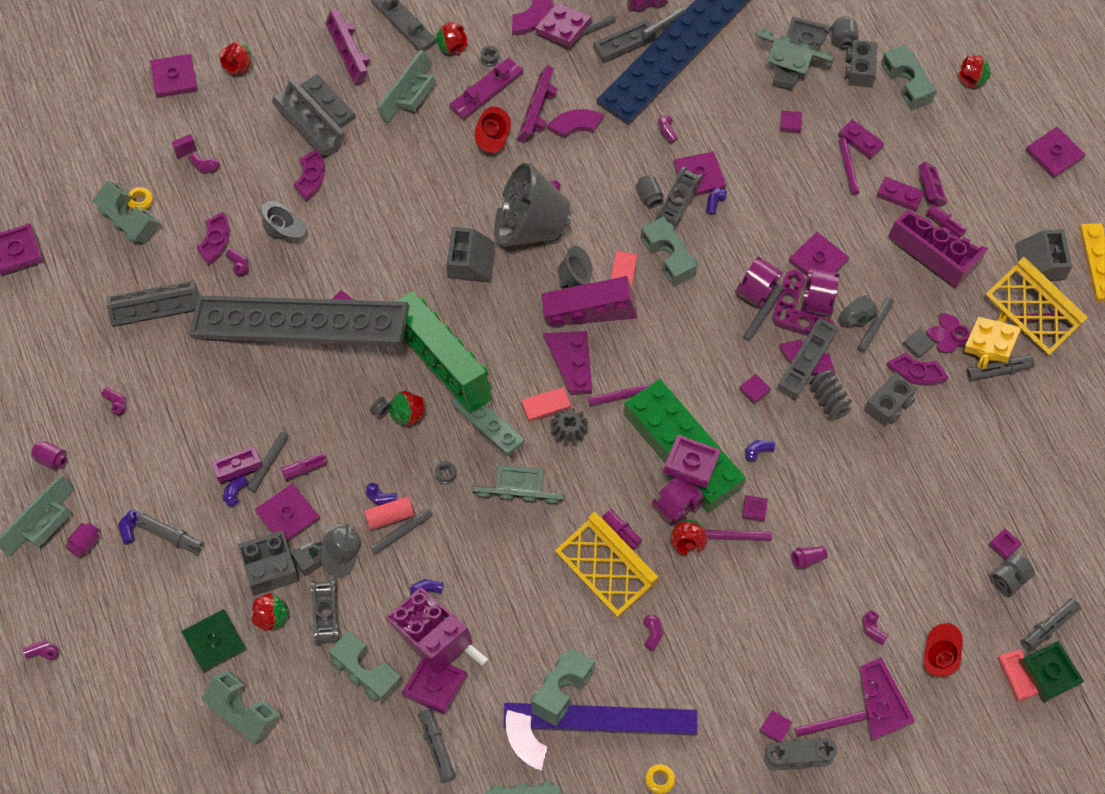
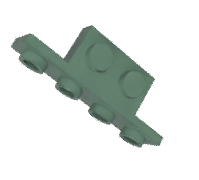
M765 29L755 33L757 38L773 43L767 58V62L806 75L813 57L831 64L834 62V58L831 57L832 53L822 49L819 52L811 50L812 46L805 43H800L799 46L792 43V39L781 36L779 39L773 36V32Z
M420 50L377 106V110L384 122H389L399 108L415 111L437 82L434 76L425 74L431 67V62L425 51Z
M456 398L451 400L452 406L506 455L511 454L524 444V439L486 404L469 414Z
M498 465L496 487L472 486V491H477V496L490 497V493H499V498L513 499V495H520L522 500L536 501V497L545 498V502L559 503V499L564 500V494L542 492L544 469Z
M59 475L0 535V549L7 556H11L25 540L39 548L71 515L67 508L60 505L74 490L64 476Z

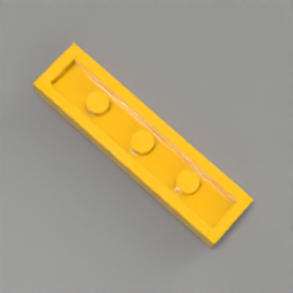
M1102 223L1081 224L1079 231L1095 303L1105 302V234Z

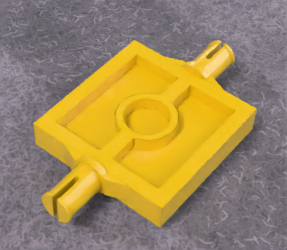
M1002 312L999 314L997 321L978 316L965 345V352L980 357L977 364L980 369L981 367L986 369L989 360L1008 363L1021 334V327L1006 324L1008 317L1006 315L1003 316Z

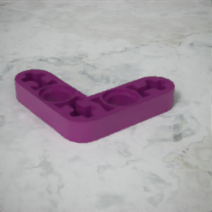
M791 270L785 275L782 284L784 289L778 297L772 317L774 325L806 336L809 335L819 317L835 325L828 318L796 309L804 283V276L797 270ZM792 278L797 279L794 289L790 288ZM790 295L794 298V301L786 303L782 297ZM785 309L787 310L785 319L781 320L782 310ZM805 319L810 325L808 327H801L798 321Z

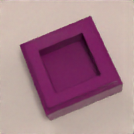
M781 110L780 132L801 133L802 112Z
M191 134L171 142L177 160L197 151Z
M755 373L740 385L739 390L755 405L771 391V388Z
M745 495L741 519L764 522L768 499Z
M1006 528L988 544L1004 561L1022 545Z
M771 710L759 732L775 742H782L793 722Z

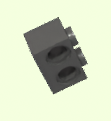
M853 40L851 48H847L846 60H849V64L846 65L845 77H848V85L873 88L876 78L878 42Z
M895 372L867 401L864 411L882 426L886 427L890 421L892 423L896 422L901 415L900 411L904 407L908 409L915 401L913 396L917 388ZM895 392H900L903 396H899ZM881 406H885L889 410H884L881 408Z

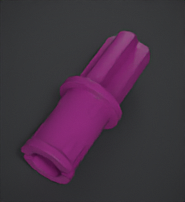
M933 204L926 213L927 216L940 224L941 228L945 227L951 230L953 234L960 238L967 230L952 218L953 215L951 213L944 212L936 204Z
M318 453L303 460L299 458L300 461L281 467V471L285 481H288L299 475H308L309 471L326 465L327 460L323 453Z
M613 509L608 510L603 515L602 519L632 549L639 547L642 539L629 527L628 522H624Z

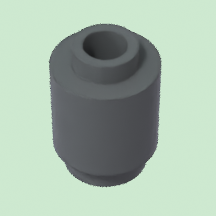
M649 175L641 177L636 188L644 204L648 208L658 207L663 203L664 195L656 178Z

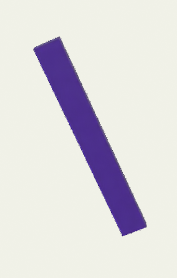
M504 703L503 728L505 729L507 710L531 716L530 726L532 730L697 736V710L569 705L568 711L556 727L532 713V704Z

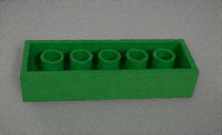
M412 291L398 299V302H408L410 306L403 339L469 414L492 400L490 392L492 386L487 379V376H489L488 370L483 364L479 365L472 351H467L464 348L460 338L452 335L449 326L446 323L442 324L437 313L434 310L430 311L422 297H418Z
M661 379L625 402L623 415L665 464L677 435L721 450L707 488L697 485L704 492V498L702 499L704 503L701 507L707 514L743 489L746 477Z

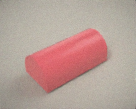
M409 497L364 511L365 520L370 531L414 517Z

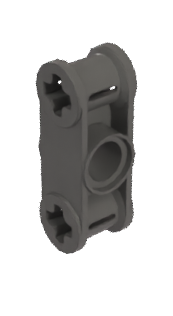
M683 166L665 202L660 207L656 220L664 217L676 229L690 200L699 188L703 175H696ZM678 194L685 196L682 201L674 200V197Z
M331 579L329 582L318 583L313 580L311 581V593L314 611L315 646H319V643L334 642L336 644L339 641L336 615L337 594L335 579ZM324 609L330 610V613L326 615L320 614Z
M826 738L772 743L767 749L764 762L771 770L825 767L832 763L837 754V746L832 740ZM821 749H824L825 753H829L828 756H825L824 752H820ZM773 753H776L777 757H781L780 760H777L776 756H772Z

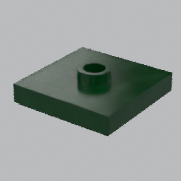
M224 609L181 631L203 673L246 651L243 642Z
M1059 641L1019 661L1044 702L1085 682Z

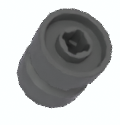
M1013 553L1003 562V565H999L989 576L991 583L1001 594L1011 597L1021 588V585L1026 584L1035 575V571L1025 557Z

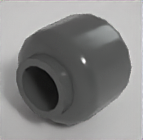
M848 16L837 18L831 26L832 40L837 46L849 48L853 40H858L859 38L858 25L854 19Z

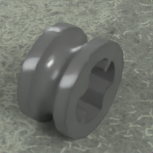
M486 46L481 50L482 64L487 67L497 65L499 62V51L496 47Z
M380 397L371 406L370 413L376 414V418L379 420L384 418L389 413L390 402L386 403V399Z
M448 461L437 465L435 469L437 481L444 485L452 483L456 478L455 466ZM445 469L450 470V476L447 474L446 477L442 476V470L444 472Z

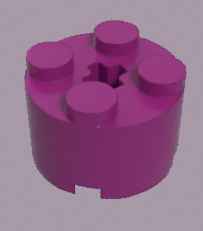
M757 256L744 275L742 283H739L735 293L761 308L784 272Z
M809 269L801 310L832 317L840 274Z
M675 477L659 492L661 498L658 501L654 498L651 505L670 525H676L679 521L686 520V515L689 512H696L703 505L704 492L696 484Z

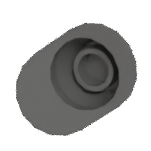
M267 201L263 204L261 208L263 216L262 226L268 234L279 238H300L305 235V225L285 205L276 201Z
M572 246L566 258L558 266L561 286L575 287L589 283L593 270L592 262L588 254L581 247Z
M334 524L329 526L324 532L321 564L323 569L333 577L342 578L347 576L354 568L360 542L358 534L351 528V525Z

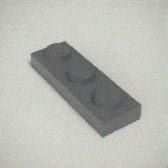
M646 19L594 42L593 48L601 60L605 62L655 40L657 34L654 33L646 39L641 36V32L651 26Z
M318 74L301 84V87L340 128L356 119V115Z

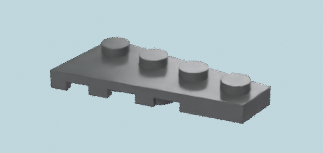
M792 16L786 37L792 39L794 44L800 46V43H805L812 46L811 50L818 51L831 31V26ZM777 66L772 85L792 90L802 74Z

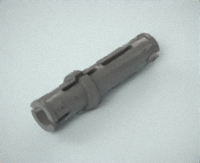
M1032 354L1015 358L1011 356L1008 363L1000 361L988 363L986 369H982V367L980 369L978 366L966 368V373L969 381L1004 373L1015 374L1018 370L1033 368L1035 361ZM1019 363L1018 365H1013V366H1009V367H1004V366H1007V365ZM992 368H997V369H995V370L982 372L983 370H988V369H992Z
M145 513L138 517L137 520H140L141 523L137 521V527L173 543L174 547H181L196 556L202 551V548H199V546L203 547L204 542L187 535L186 531H178Z
M1070 598L1043 623H1038L1035 626V630L1022 639L1021 642L1024 648L1031 652L1044 640L1048 641L1052 637V633L1081 610L1079 602L1074 598Z
M423 710L418 713L424 731L423 738L429 745L440 782H450L456 776L442 741V730L437 726L433 710Z

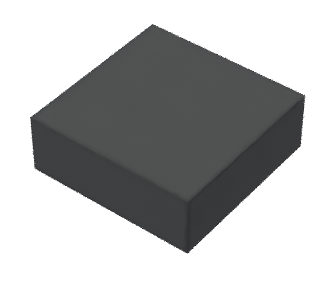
M920 329L903 341V345L917 359L929 351L935 344Z

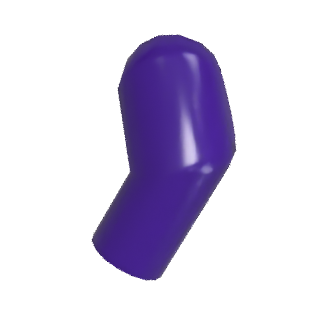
M715 188L709 194L706 206L707 214H716L718 200H726V190Z
M753 441L745 448V459L756 461L757 454L761 451L774 452L775 441Z
M243 475L225 486L222 499L228 507L238 503L237 491L248 485Z
M369 483L366 486L365 493L367 498L378 506L397 500V493L384 494L378 489L376 483Z
M134 509L126 512L118 523L124 545L135 541L132 530L136 522L139 521L137 519L140 514Z
M423 579L411 585L410 596L420 587L425 591L442 594L444 583Z

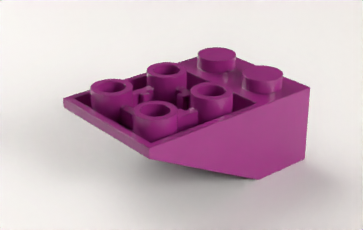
M422 587L385 617L420 659L436 673L442 670L472 643L468 628Z

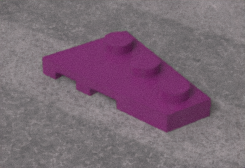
M587 331L543 333L545 343H547L551 356L558 366L559 373L569 395L592 394Z
M882 657L860 666L859 673L871 742L914 724L915 719Z

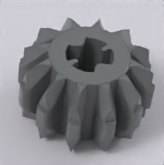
M564 407L562 413H555V419L551 420L550 425L552 427L551 434L556 435L555 440L557 442L564 440L563 444L565 446L568 442L575 446L577 440H584V435L588 433V419L583 418L582 411L575 413V408L573 407L571 412H568Z

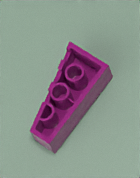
M906 210L894 222L888 237L951 285L957 287L981 263L988 248L982 245L979 248L971 244V240L965 237L962 239L950 234L951 230L944 227L938 228L932 225V221Z
M627 276L541 293L544 318L548 326L638 319L635 295Z

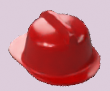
M491 106L481 114L475 128L474 137L476 143L483 151L496 153L503 147L511 127L508 113L503 108Z
M938 624L928 634L924 667L933 676L949 678L950 675L960 669L962 664L963 635L954 624Z

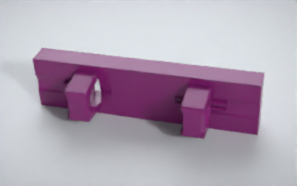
M330 9L325 22L327 29L354 85H362L368 71L367 67L370 58L368 54H359L352 39L355 31L353 23H344L339 10Z
M508 57L502 63H498L491 72L473 86L465 89L463 94L449 104V109L465 121L523 75V68Z
M546 65L539 74L516 139L523 144L531 135L532 130L540 133L544 129L547 121L538 116L544 97L552 100L558 90L557 87L549 83L554 70L549 65Z

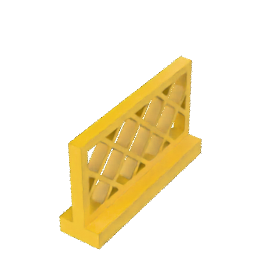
M1025 257L985 294L1017 327H1021V331L1047 356L1059 347L1088 318ZM1015 272L1022 278V286H1010V277ZM997 289H1007V301L998 300L992 294ZM1010 289H1022V301H1010ZM1026 290H1035L1038 293V301H1026ZM1010 304H1023V316H1014L1011 313ZM1026 305H1038V316H1026ZM1042 305H1051L1054 308V316H1042ZM1026 320H1038L1039 331H1030L1027 328ZM1042 320H1054V331H1042ZM1058 320H1066L1073 327L1068 331H1058ZM1042 335H1054L1055 344L1050 349L1043 343Z
M594 512L588 517L589 520L555 550V553L607 608L619 618L649 589H653L660 582L658 576ZM588 528L594 532L595 542H581L582 534ZM568 546H578V557L568 558L563 551ZM581 546L594 547V558H581ZM608 547L611 550L610 559L597 558V548ZM614 554H615L619 559H613ZM580 562H594L593 574H583L580 571ZM597 563H610V575L596 574ZM613 563H623L626 566V575H613ZM587 578H593V584ZM596 579H609V591H599L596 588ZM612 579H626V591H612ZM629 579L640 580L644 587L638 592L629 591ZM604 595H609V600ZM612 595H625V604L617 610L611 604Z

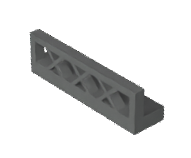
M295 79L289 80L285 93L273 96L272 103L321 156L337 152L345 132ZM293 89L296 91L298 99L292 94ZM305 102L309 105L310 112L307 110ZM318 116L322 119L323 126L319 123ZM331 129L336 133L335 139L332 137Z
M192 280L108 296L106 306L111 326L195 310L198 300L195 282Z

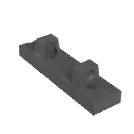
M371 0L376 9L418 52L420 50L426 51L437 44L436 38L399 0Z
M819 317L777 388L797 399L839 327Z

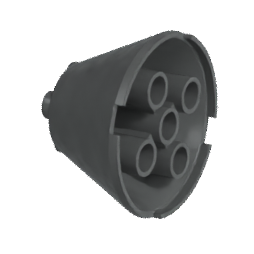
M523 162L513 171L503 190L502 195L505 196L502 209L497 208L494 236L496 243L504 247L549 240L558 241L563 228H567L571 222V215H568L571 201L566 199L532 164Z

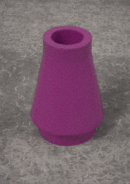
M823 545L818 547H797L791 553L794 567L796 569L801 568L802 570L828 557L827 550Z

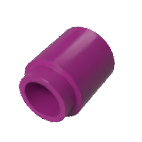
M38 441L32 448L31 456L34 460L54 471L63 468L67 462L66 451L47 441Z
M89 522L87 524L81 523L67 539L68 543L65 545V548L74 556L80 558L100 538L97 534L99 530Z

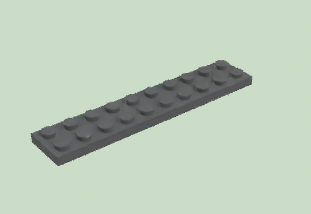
M198 296L189 336L192 339L402 346L410 306L408 302Z

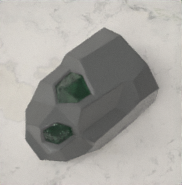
M866 295L861 296L840 313L839 321L843 326L847 327L863 326L877 315L878 309L870 298Z
M323 541L309 542L290 553L293 562L303 576L312 573L322 566L321 548Z

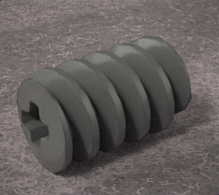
M828 370L814 376L809 381L812 391L815 392L817 399H820V404L825 406L824 410L826 413H829L828 417L830 420H837L851 411V408L848 406L852 403V400H844L848 395L847 392L839 393L843 386L842 384L835 386L839 379L837 377L830 378L834 371Z

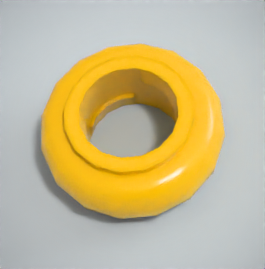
M138 187L129 192L132 199L129 201L128 207L131 210L135 207L147 210L152 205L153 196L148 189ZM137 197H145V200L142 202H134Z
M656 764L646 772L645 783L651 792L666 794L674 787L675 775L668 766ZM657 773L664 774L667 778V783L657 785L653 781V776Z

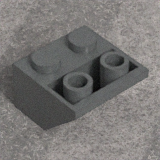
M452 227L447 258V277L491 281L495 242L475 229Z
M1064 229L1043 230L1016 243L1019 261L1025 257L1048 280H1066L1072 268V262Z
M283 530L237 544L253 596L298 582Z

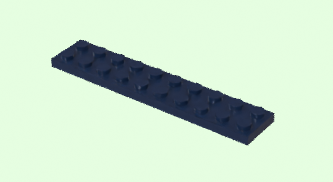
M694 0L597 98L596 104L629 126L751 0Z

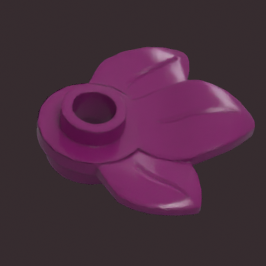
M940 313V325L931 327L926 331V334L932 341L939 343L938 350L941 352H952L958 346L966 345L970 337L969 329L964 325H960L959 320L955 316L947 313Z

